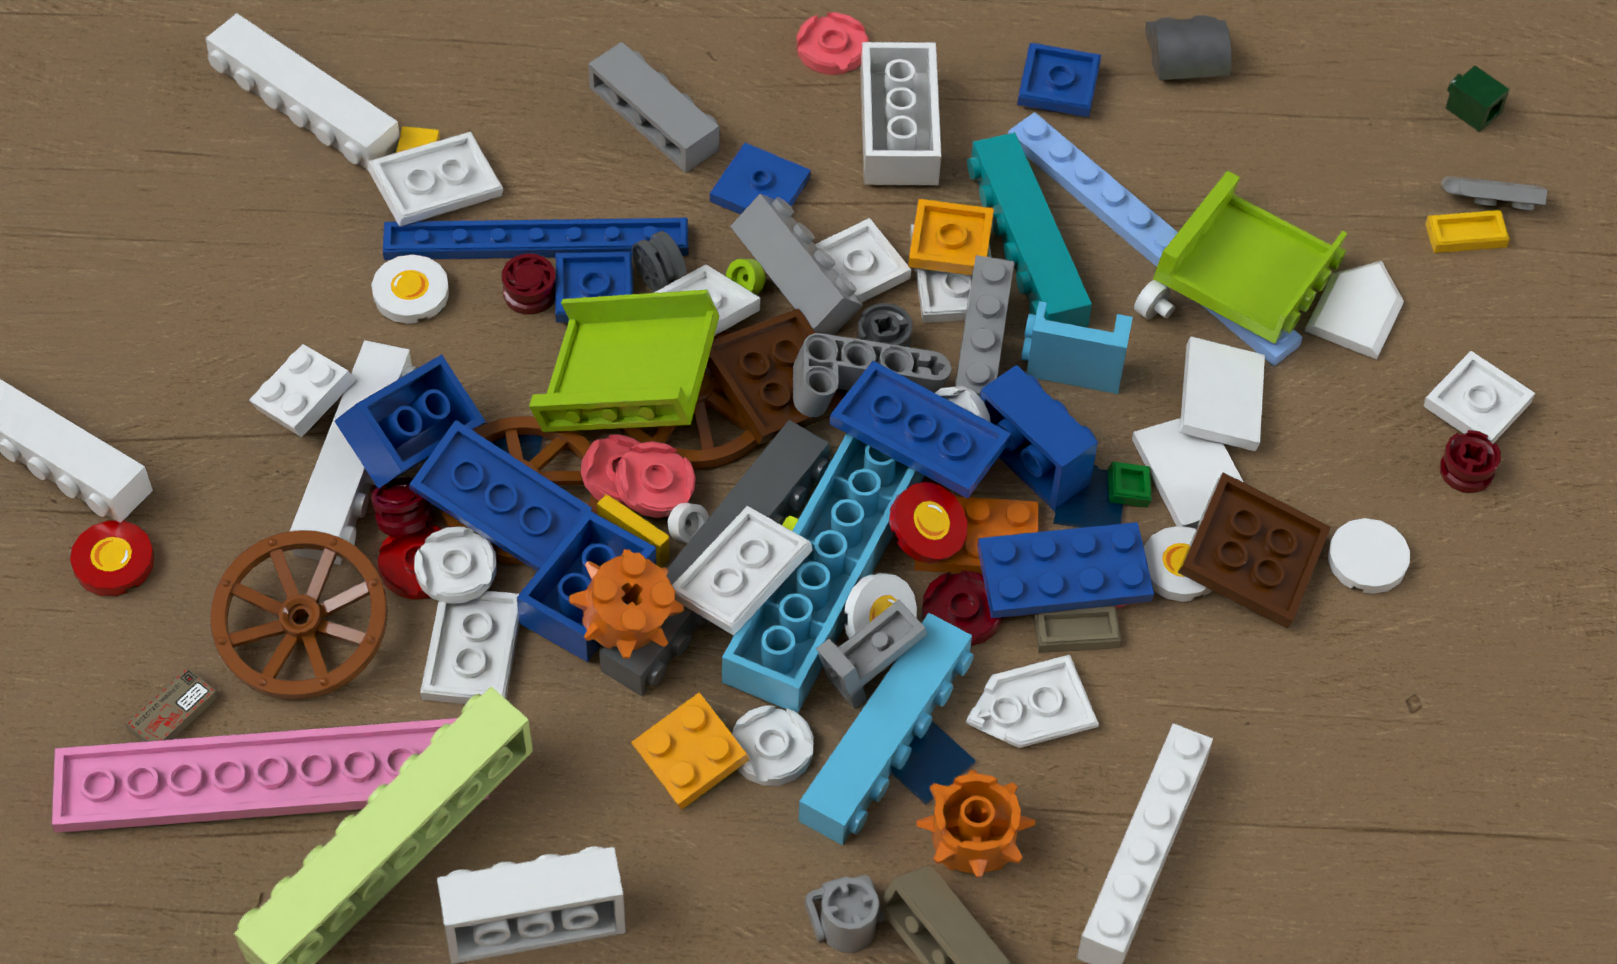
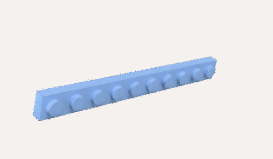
M1035 112L1008 130V134L1016 133L1026 157L1156 267L1158 266L1163 250L1178 233ZM1203 306L1257 353L1265 355V360L1272 366L1278 364L1301 345L1303 337L1294 329L1290 334L1284 331L1274 344Z

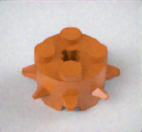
M627 549L623 550L621 556H616L603 563L601 567L591 561L585 563V567L592 580L585 591L569 596V603L583 610L584 616L582 621L587 630L584 635L585 640L590 641L594 639L609 649L613 646L618 647L623 659H629L633 650H638L651 641L663 647L669 644L661 627L667 617L683 612V604L675 600V589L667 578L669 572L667 568H660L640 553H632L631 550Z
M973 769L969 770L967 775L956 777L953 784L948 787L936 783L931 785L930 791L936 801L934 815L917 820L916 826L932 831L931 838L936 851L933 861L937 864L942 863L949 870L972 873L978 878L982 877L985 872L1002 869L1008 861L1018 864L1023 857L1016 845L1017 833L1020 830L1035 826V819L1020 815L1021 809L1015 795L1018 786L1013 782L1001 786L997 783V778L991 775L979 774Z

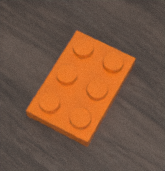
M955 496L962 505L968 522L965 542L958 552L938 563L928 564L915 560L914 570L961 573V570L983 575L977 549L978 539L1038 532V501L975 497L967 499L966 497Z

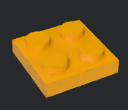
M918 199L908 267L972 276L976 255L987 257L994 208Z
M700 692L631 742L681 810L750 760L745 750Z

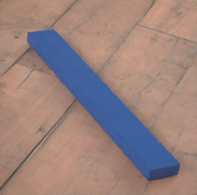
M688 218L417 221L400 227L397 222H384L383 258L384 260H392L398 256L418 255L430 259L513 258L522 254H536L544 258H556V253L632 252L633 244L641 240L650 241V237L659 231L666 232L674 240L682 256H688Z

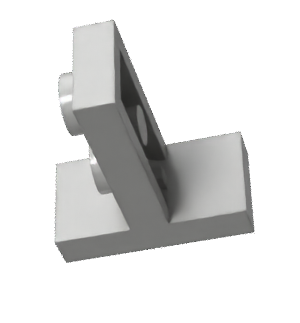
M897 600L839 648L830 639H827L816 650L828 680L855 709L867 699L863 686L924 638L927 632L926 628L900 600Z

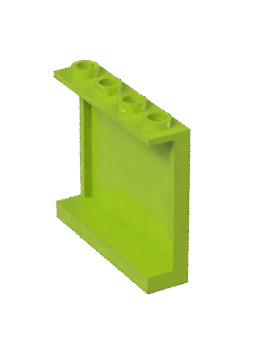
M1227 170L1163 250L1153 279L1275 344L1284 331L1289 334L1293 331L1301 316L1299 310L1306 312L1309 309L1316 295L1314 290L1322 291L1332 272L1329 269L1337 270L1347 252V250L1341 248L1347 233L1342 231L1334 243L1330 245L1234 194L1241 177Z
M708 290L562 299L561 304L569 318V323L547 394H533L529 405L543 432L691 425L720 317Z

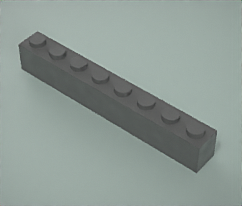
M789 420L667 568L669 571L667 578L671 585L680 578L746 506L782 525L792 509L798 510L803 505L808 495V489L815 480L820 482L831 462L829 460V442ZM683 606L682 613L667 617L661 627L669 643L667 646L663 647L651 641L638 650H633L629 659L622 658L618 647L613 646L609 649L603 646L599 651L601 672L638 695L643 696L651 685L655 687L661 682L666 674L667 665L675 655L681 656L690 644L691 635L699 625L705 626L709 620Z

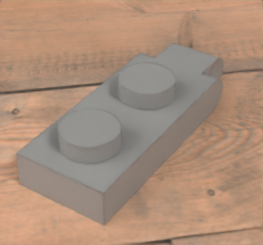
M1446 176L1441 181V187L1446 192L1474 197V203L1496 206L1497 200L1512 201L1511 207L1525 210H1534L1535 204H1546L1548 190L1542 186Z

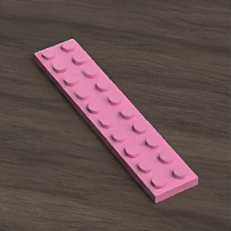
M457 718L55 748L52 826L55 833L364 809L368 805V799L375 789L382 784L389 785L400 774L401 766L411 755L415 753L420 755L431 744V739L435 732L446 723L451 725Z

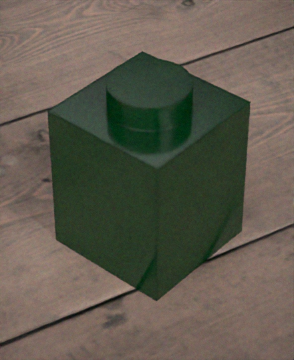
M1474 65L1464 75H1456L1449 84L1447 92L1450 94L1445 109L1478 132H1481L1502 114L1510 89Z

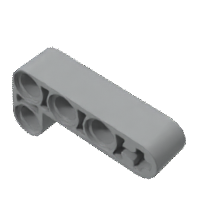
M814 333L805 339L794 362L793 401L797 410L805 416L819 417L823 415L836 390H850L872 361L935 393L944 387L952 369L951 364L944 355L935 351Z

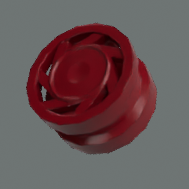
M522 254L513 257L505 264L502 270L503 298L509 308L517 313L533 315L547 310L553 304L556 298L555 269L550 261L536 254Z
M1468 430L1465 434L1460 435L1457 432L1450 437L1440 461V474L1451 488L1463 493H1477L1491 485L1501 461V451L1497 443L1492 444L1488 440L1489 435L1480 431Z
M396 478L379 489L377 487L372 492L371 500L376 512V523L379 530L383 533L394 536L408 535L425 528V521L427 519L432 521L433 512L429 501L409 489V484L414 478Z

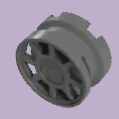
M659 231L650 237V241L641 240L633 244L632 255L636 268L643 281L652 291L656 292L667 286L669 282L672 283L687 275L682 254L674 240L666 232Z
M880 303L872 305L863 311L862 317L858 321L857 339L911 348L912 320L904 309L894 304Z

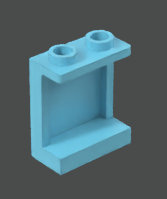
M1039 301L1036 315H1028L1025 329V341L1021 360L1028 361L1026 374L1032 375L1036 379L1118 394L1133 317L1117 314L1114 333L1045 320L1047 302Z

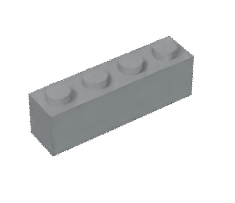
M621 42L588 63L590 89L685 173L719 151L720 128L717 121L711 115L704 114L696 107L687 94H681L673 87L663 73L656 72L649 66L639 52H633Z
M759 194L730 227L761 264L795 309L799 308L813 330L817 333L836 335L863 306L854 294L857 291L856 287L848 278L836 272L833 268L836 264L833 258L827 252L815 246L812 242L815 238L806 226L794 220L791 216L794 210L786 201L780 197L772 199Z
M976 255L954 386H964L973 390L980 397L981 389L995 380L998 375L1014 261Z

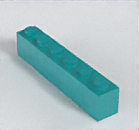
M1016 133L974 141L971 158L967 159L968 173L972 180H977L982 206L994 208L992 228L994 234L997 237L1001 236L1004 242L1005 259L1014 261V268L1017 272V286L1019 292L1022 295L1026 294L1029 300V313L1036 315L1039 301L1047 302L1045 320L1088 328L1092 303Z

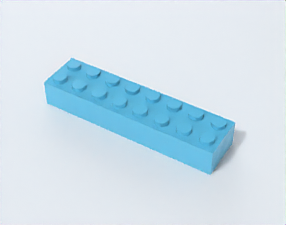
M846 433L793 529L794 533L811 542L812 552L734 635L722 656V683L784 709L788 708L799 713L823 668L816 648L827 639H830L834 644L836 643L847 623L848 614H844L845 603L852 588L863 577L873 574L895 531H891L889 525L890 507L897 495L913 484L921 483L925 475Z

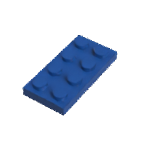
M875 361L870 363L830 415V425L967 499L1009 444L1011 435L1006 430Z
M457 420L454 421L409 484L410 490L537 572L587 509L592 511V507Z
M1138 522L978 539L977 549L991 618L1152 602L1154 591Z

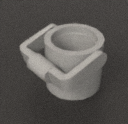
M862 875L855 878L845 876L821 884L822 888L807 894L804 901L805 908L817 941L825 940L829 946L837 951L852 953L865 949L875 939L878 923L885 921L883 913L879 910L878 895L871 878ZM822 900L821 923L813 903Z

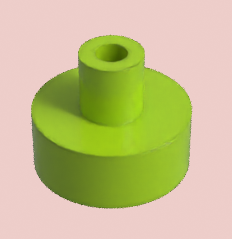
M754 259L734 260L726 272L727 278L755 295L762 291L766 281L763 267Z

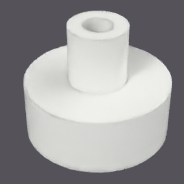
M1152 280L1139 294L1134 310L1147 320L1153 318L1158 313L1167 319L1175 309V306L1167 301L1171 291L1170 288L1156 280Z
M680 503L675 506L668 517V530L671 537L677 542L688 544L709 518L708 512L698 504Z

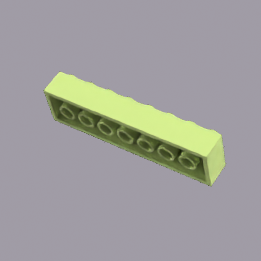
M492 686L483 695L476 694L470 698L464 705L462 715L451 725L446 723L441 726L433 735L431 744L420 755L418 753L411 755L401 766L400 774L389 785L382 784L375 789L368 799V805L356 816L351 814L346 817L336 829V836L324 847L322 845L315 847L305 858L304 866L292 878L287 876L278 882L270 894L271 898L259 910L253 908L242 917L237 926L238 930L234 934L246 961L249 964H316L533 752L529 719Z

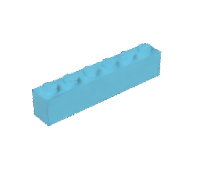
M930 613L921 623L926 628L927 635L897 658L799 801V822L842 846L851 833L857 835L868 817L867 808L873 800L879 802L883 798L890 783L888 777L894 768L901 770L911 753L910 744L916 736L922 738L925 735L933 718L930 714L937 705L940 707L945 705L953 690L951 683L957 674L964 676L973 661L974 654L970 652L972 635Z

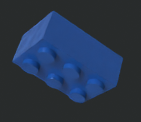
M442 354L356 403L334 420L378 489L427 460L455 420L472 431L486 421Z
M1015 365L981 389L980 398L984 401L989 412L990 422L1011 433L1010 442L999 458L1054 512L1090 487L1098 441L1088 427L1081 426L1069 415L1066 407L1060 401L1053 400L1041 388L1040 383L1034 376L1027 375L1019 366Z
M587 509L517 596L519 624L588 662L601 644L594 639L590 641L585 640L584 635L587 630L582 621L584 616L583 610L569 603V596L585 591L592 580L585 567V563L591 561L601 567L603 563L616 556H621L623 550L627 549L631 550L632 553H640L646 559L656 564V547Z

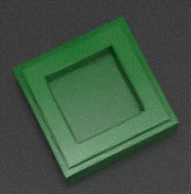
M1112 461L1107 468L1109 502L1147 508L1152 501L1150 467Z

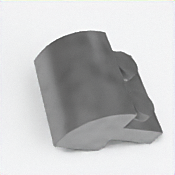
M1197 15L1192 19L1176 20L1171 17H1163L1157 21L1146 22L1145 36L1152 49V66L1158 80L1230 76L1231 45L1225 20H1217L1216 17Z

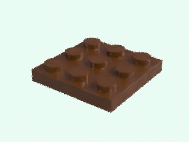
M799 308L714 339L711 346L707 367L759 445L773 440L789 420L801 427H806L829 418L834 409L849 392V390L837 389L826 412L819 417L805 416L795 407L793 401L794 362L805 339L815 333Z
M1222 472L1217 479L1177 573L1288 628L1294 621L1331 527Z

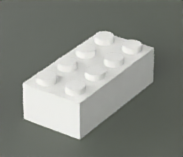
M862 42L861 104L864 185H939L941 142L936 43Z
M597 846L588 847L579 853L564 856L547 854L540 856L535 861L518 864L501 862L490 869L473 872L465 869L456 870L447 876L437 878L451 964L625 933L623 891L614 847L604 849Z

